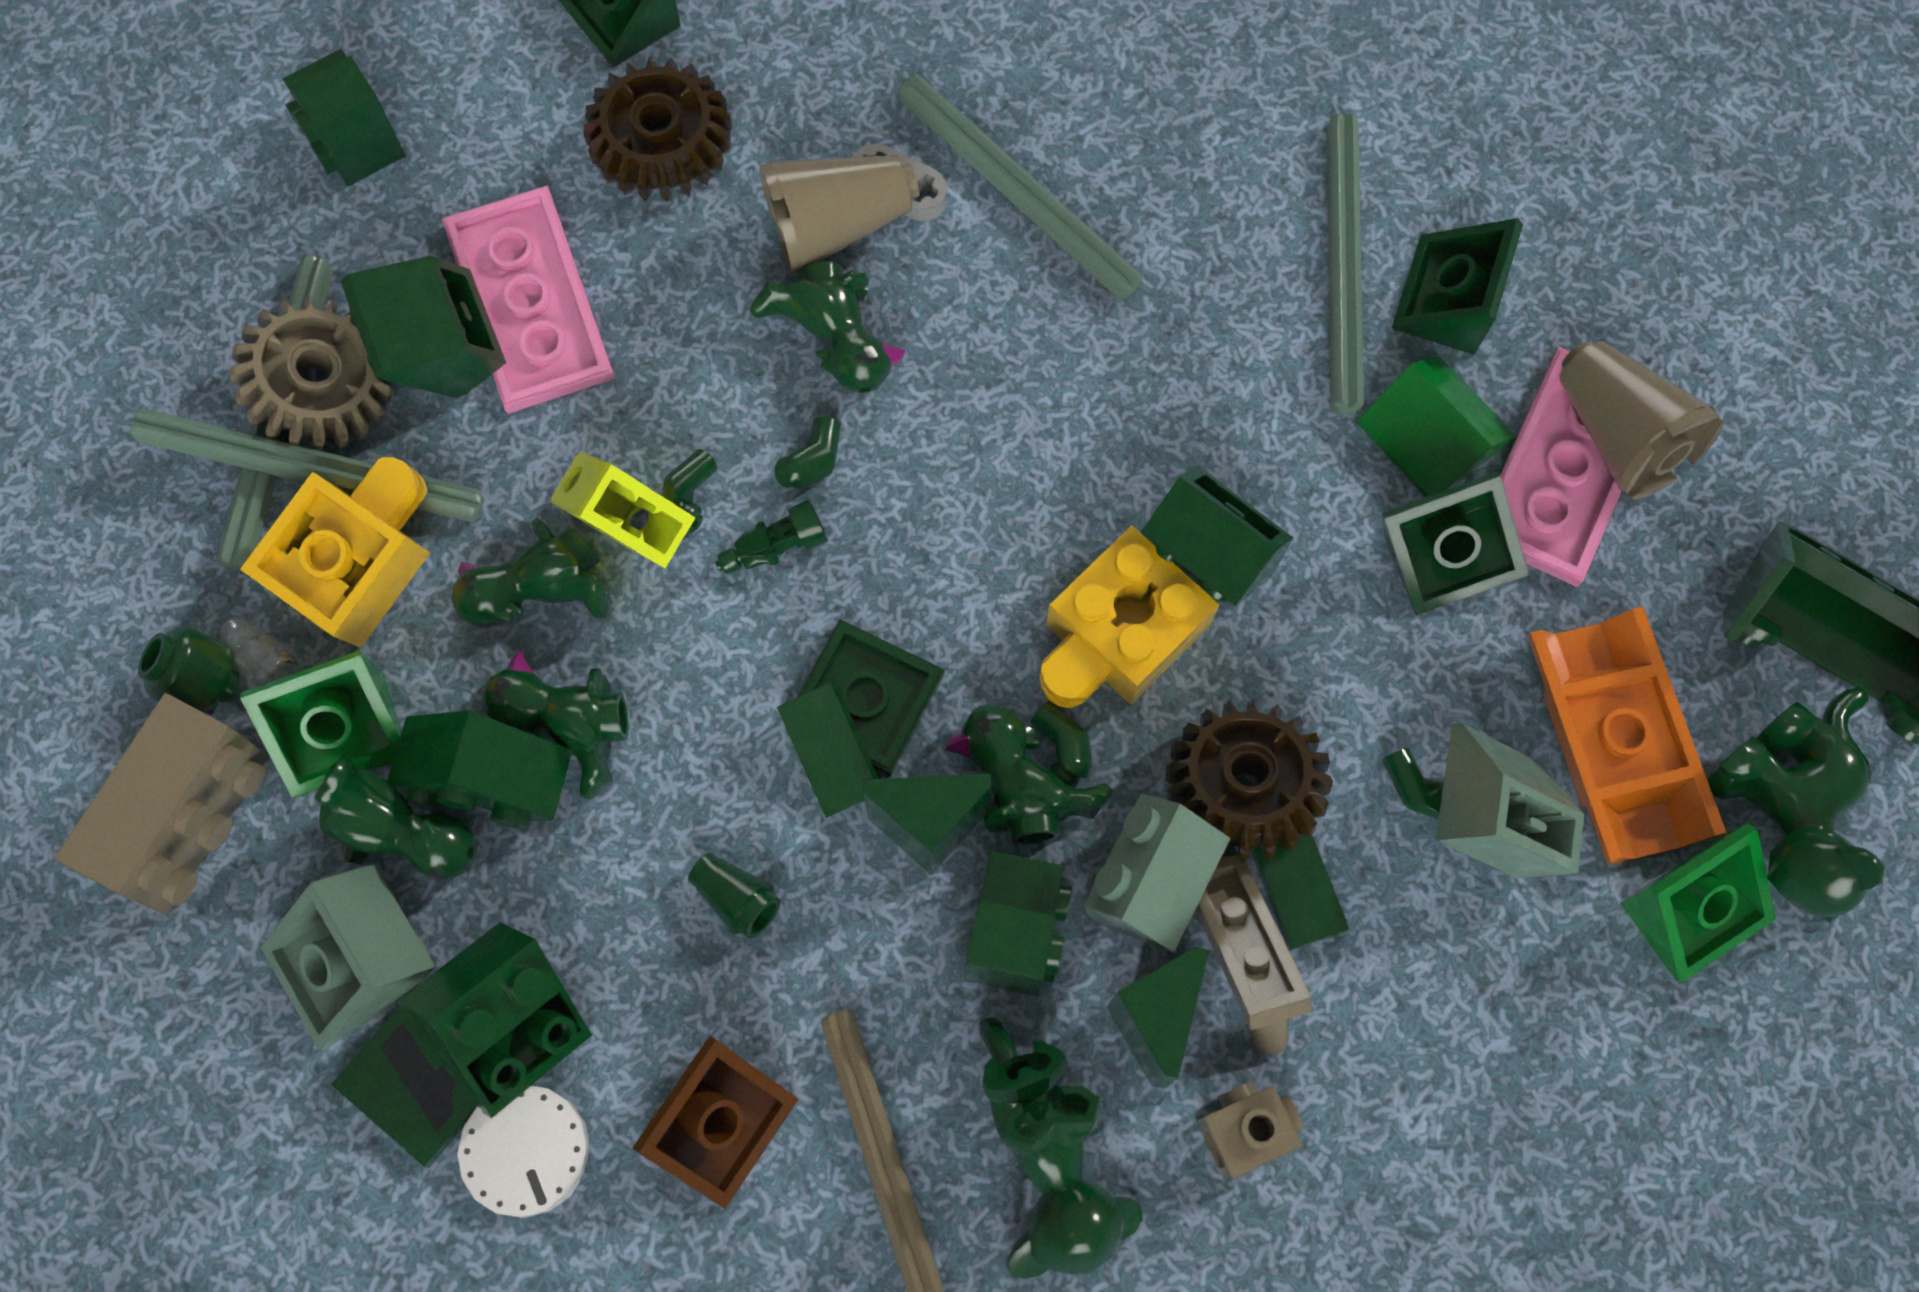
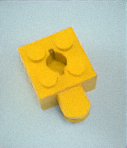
M381 457L372 465L352 494L348 495L337 486L312 472L240 570L333 637L361 648L431 553L401 532L403 526L427 494L424 478L404 461L394 457Z
M1131 525L1049 604L1046 627L1062 642L1042 662L1039 677L1041 690L1046 698L1055 705L1070 709L1081 705L1106 682L1131 705L1211 626L1220 604L1173 562H1168L1156 553V546Z

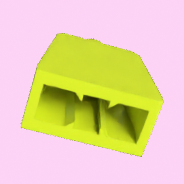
M583 452L576 455L551 497L552 504L663 568L667 567L695 520L694 516L614 465ZM644 509L648 511V519L645 526L641 530L630 526L629 524L634 514Z

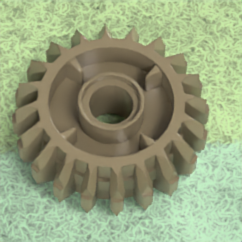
M309 295L303 299L302 310L297 311L294 310L293 306L286 299H283L279 303V317L262 309L258 313L257 318L259 327L249 324L243 327L241 339L245 344L233 346L232 359L238 364L230 368V381L240 385L235 390L237 404L251 405L247 411V419L251 425L269 420L266 427V436L269 439H275L285 431L289 433V444L300 446L301 437L312 438L313 449L319 451L324 449L325 437H331L334 443L341 449L347 446V430L360 438L365 437L369 430L367 421L378 423L382 420L384 409L381 404L391 402L393 389L387 385L389 381L376 379L373 370L368 364L364 344L350 312L344 317L338 316L337 303H335L334 299L326 304L325 311L315 310V303ZM305 367H317L323 370L328 375V378L321 382H310L302 378L298 371Z

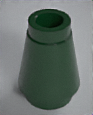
M707 853L695 863L688 876V882L696 887L699 894L735 935L743 933L749 939L755 938L770 925L779 911L781 900L773 894L774 887L772 884L723 859H719L713 853Z

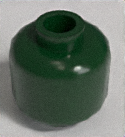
M185 626L175 627L166 634L157 633L146 645L138 665V675L144 679V688L152 699L160 701L164 693H167L203 713L214 707L217 702L225 703L228 701L239 681V672L233 669L234 653L232 649L223 641Z

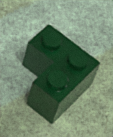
M342 49L283 78L294 99L286 103L285 106L301 133L308 139L312 150L327 174L338 170L349 187L406 156L378 97L351 55L346 57Z
M470 710L407 716L387 782L392 784L398 791L406 793V801L411 806L428 811L442 812L444 805L465 811H473L476 805L492 811L490 820L494 823L511 828L526 829L528 821L554 820L572 751Z
M990 851L981 899L978 903L969 946L964 981L1033 996L1038 995L1043 981L1048 983L1054 982L1059 968L1064 936L1052 933L1055 920L1061 922L1066 920L1072 891L1071 885L1061 884L1064 865Z

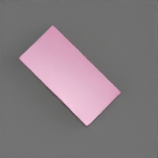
M548 185L442 218L456 264L471 270L506 360V364L494 372L493 376L507 414L615 379Z
M1558 347L1503 465L1500 476L1525 563L1575 587H1579L1586 576L1622 491L1619 489L1560 383V375L1564 369L1562 361L1570 351Z

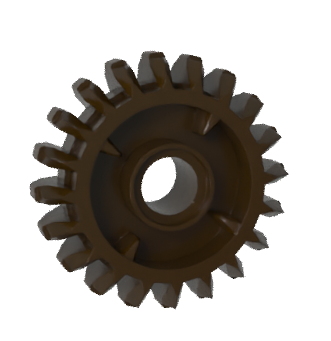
M649 57L646 68L638 70L627 62L625 76L619 77L609 73L607 80L608 88H594V104L586 105L585 118L587 124L584 125L585 129L583 130L586 144L590 147L588 149L592 163L596 165V168H600L601 175L607 183L616 181L619 190L624 195H627L637 187L639 196L646 202L653 189H659L661 197L668 203L671 196L670 188L680 186V190L689 197L692 190L690 183L692 179L708 186L710 180L709 169L722 171L724 163L723 154L730 153L731 148L730 134L733 128L731 115L727 113L728 109L724 95H722L721 91H716L715 84L710 79V76L699 77L698 71L695 70L692 63L679 71L678 64L675 63L672 57L664 67H657L656 63ZM656 128H665L661 131H652Z
M1254 698L1248 702L1246 712H1238L1234 704L1228 700L1223 705L1222 717L1206 708L1201 713V726L1188 722L1183 728V741H1175L1171 747L1170 758L1173 762L1166 766L1165 780L1172 784L1168 788L1167 799L1182 804L1231 838L1228 845L1239 847L1237 854L1242 862L1249 859L1251 847H1258L1261 854L1268 861L1275 855L1276 842L1291 852L1298 845V834L1310 837L1315 832L1317 826L1315 818L1324 817L1329 802L1324 796L1330 794L1333 785L1331 776L1325 774L1330 764L1328 753L1316 752L1320 742L1317 732L1300 735L1303 726L1300 715L1285 723L1280 720L1282 710L1279 704L1272 707L1269 714L1259 713V706ZM1240 773H1251L1260 778L1263 783L1257 786H1245L1240 784L1234 776Z

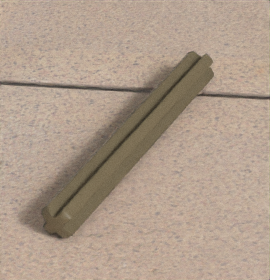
M850 1010L832 1013L822 1019L821 1026L907 1292H944L854 1014Z

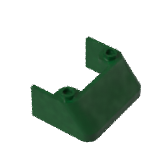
M1778 522L1763 542L1723 612L1724 637L1734 643L1739 640L1756 649L1761 643L1769 646H1775L1778 642L1784 644L1849 684L1866 690L1868 695L1882 703L1884 711L1890 716L1886 722L1887 726L1907 741L1919 744V599L1801 530L1784 522Z

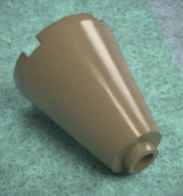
M897 155L770 161L769 163L759 165V173L771 220L775 222L781 240L779 244L790 274L799 272L808 264L825 260L912 211L911 199L919 197V187L912 165L910 163L902 165Z
M1604 341L1592 344L1589 342L1581 343L1573 348L1562 361L1564 369L1560 375V383L1619 489L1625 492L1631 499L1638 500L1651 496L1678 479L1670 470L1678 466L1685 458L1694 465L1714 444L1723 428V421L1719 418L1720 416L1713 407Z

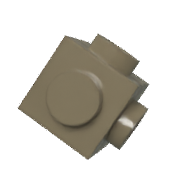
M1252 1081L1217 1096L1222 1107L1221 1110L1196 1121L1224 1181L1234 1179L1303 1147L1297 1133L1303 1131V1124L1299 1113L1288 1095L1279 1097L1274 1085L1258 1093Z

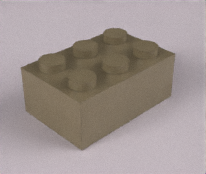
M164 693L54 859L123 897L168 915L173 905H181L193 892L198 879L195 871L208 851L217 850L227 839L232 828V820L229 818L242 798L251 797L263 783L266 775L264 764L269 756L226 724Z

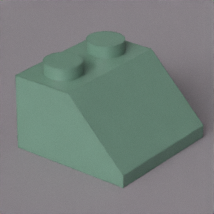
M1141 793L1134 808L1126 816L1123 830L1105 865L1097 873L1094 887L1084 904L1090 920L1103 927L1174 952L1231 838L1182 804Z
M374 863L310 883L260 947L319 1052L327 1049L397 1004L400 998L419 985L435 968L428 955L425 943L416 935L400 908L394 891L386 884Z

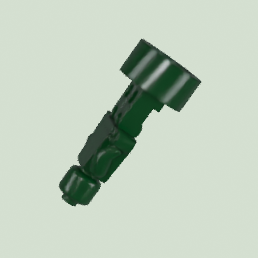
M805 500L788 508V516L767 527L764 521L756 524L754 530L745 531L734 543L736 550L729 548L718 554V561L715 563L719 571L723 570L725 574H731L741 568V563H743L745 569H751L768 563L776 565L780 562L778 555L783 554L794 546L798 548L804 546L808 551L829 541L810 500Z

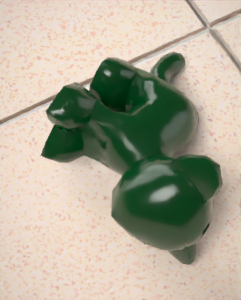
M1860 687L1847 689L1836 695L1827 705L1823 714V720L1816 717L1800 703H1794L1776 717L1757 738L1751 737L1719 764V769L1707 779L1714 798L1726 800L1743 796L1758 806L1783 831L1785 835L1770 852L1767 879L1791 904L1808 914L1820 916L1829 923L1835 921L1839 915H1843L1855 908L1863 900L1867 890L1883 883L1884 863L1874 853L1863 847L1854 846L1835 832V824L1838 817L1862 799L1872 775L1869 761L1848 731L1850 717L1855 712L1861 710L1869 701L1866 690ZM1791 756L1796 760L1797 765L1788 770L1780 764L1777 758Z
M994 1017L986 1018L980 1022L979 1034L989 1050L991 1058L985 1064L982 1088L990 1100L992 1116L1000 1139L1020 1161L1025 1174L1041 1193L1031 1215L1029 1229L1013 1244L1007 1258L1009 1272L1013 1276L1023 1279L1040 1276L1048 1270L1070 1275L1094 1272L1113 1256L1120 1240H1124L1135 1233L1143 1220L1141 1206L1133 1199L1112 1196L1103 1187L1083 1178L1085 1136H1088L1096 1128L1101 1107L1100 1098L1084 1086H1058L1057 1083L1063 1078L1068 1065L1066 1056L1060 1049L1043 1041H1032L1033 1053L1018 1055L1003 1025Z

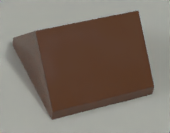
M709 1036L632 1148L726 1209L799 1099L719 1041Z

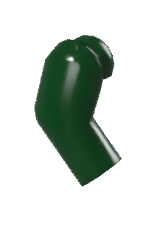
M831 417L814 418L810 445L791 453L789 456L781 457L776 462L774 474L777 482L786 488L802 489L830 476L836 464L841 423Z
M702 449L696 450L671 471L663 481L662 497L695 517L686 534L696 531L703 520L702 515H700L702 513L701 507L693 503L694 490L717 471V465L713 457Z
M1048 700L1036 712L1030 723L1056 744L1057 761L1051 765L1049 770L1064 784L1076 787L1081 778L1088 777L1092 768L1089 736L1079 724Z
M1410 748L1401 749L1383 758L1382 762L1404 806L1412 811L1439 819L1444 782L1424 778Z

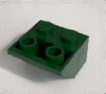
M426 256L347 274L340 280L349 303L351 317L357 325L364 344L368 364L373 370L376 379L458 398L466 395L506 364L470 269L432 256Z
M1199 465L1179 476L1141 531V534L1156 546V553L1168 562H1173L1175 565H1183L1200 578L1199 584L1205 592L1217 600L1229 601L1234 606H1237L1269 580L1278 568L1293 540L1291 535Z
M502 922L491 928L397 1001L427 1049L491 1119L592 1036L536 939Z

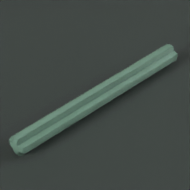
M913 74L900 85L898 89L900 93L899 100L1119 300H1127L1139 289L1142 275L923 77Z
M1338 113L1330 118V123L1327 126L1331 410L1335 414L1355 415L1360 412L1364 404L1359 121L1353 114L1342 115Z
M305 255L301 258L288 301L295 311L302 310L303 299L308 295L315 303L314 309L323 311L334 272L327 259ZM307 367L298 371L302 378L305 376ZM269 420L254 424L251 434L269 438L266 436V427ZM283 431L274 440L286 442L289 433ZM241 467L216 555L217 561L222 566L241 571L240 568L257 547L277 478L276 475Z
M146 408L136 411L130 428V434L139 443L305 482L310 474L314 472L344 492L351 494L373 465V463ZM422 476L427 486V494L417 507V510L467 522L477 521L483 506V496L479 489Z

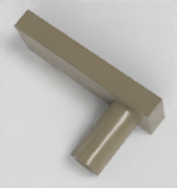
M1238 854L1220 859L1196 907V912L1251 1031L1253 1047L1262 1054L1275 1055L1282 1052L1288 1045L1289 1019L1311 1012V995L1246 861L1242 862Z

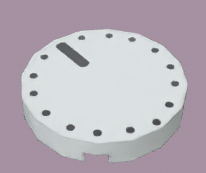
M530 1086L492 1119L478 1106L463 1127L457 1155L461 1179L473 1198L496 1214L522 1218L551 1211L572 1195L584 1174L590 1144L586 1123L570 1101L548 1088Z

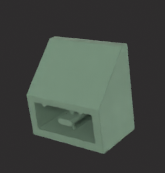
M1462 722L1452 724L1436 841L1516 878L1578 874L1584 824V813L1540 762Z

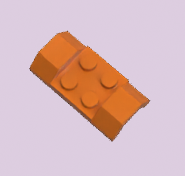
M1644 607L1630 609L1599 624L1556 634L1545 630L1530 632L1527 637L1546 689L1543 697L1581 806L1588 809L1606 864H1622L1687 848L1726 834V829Z

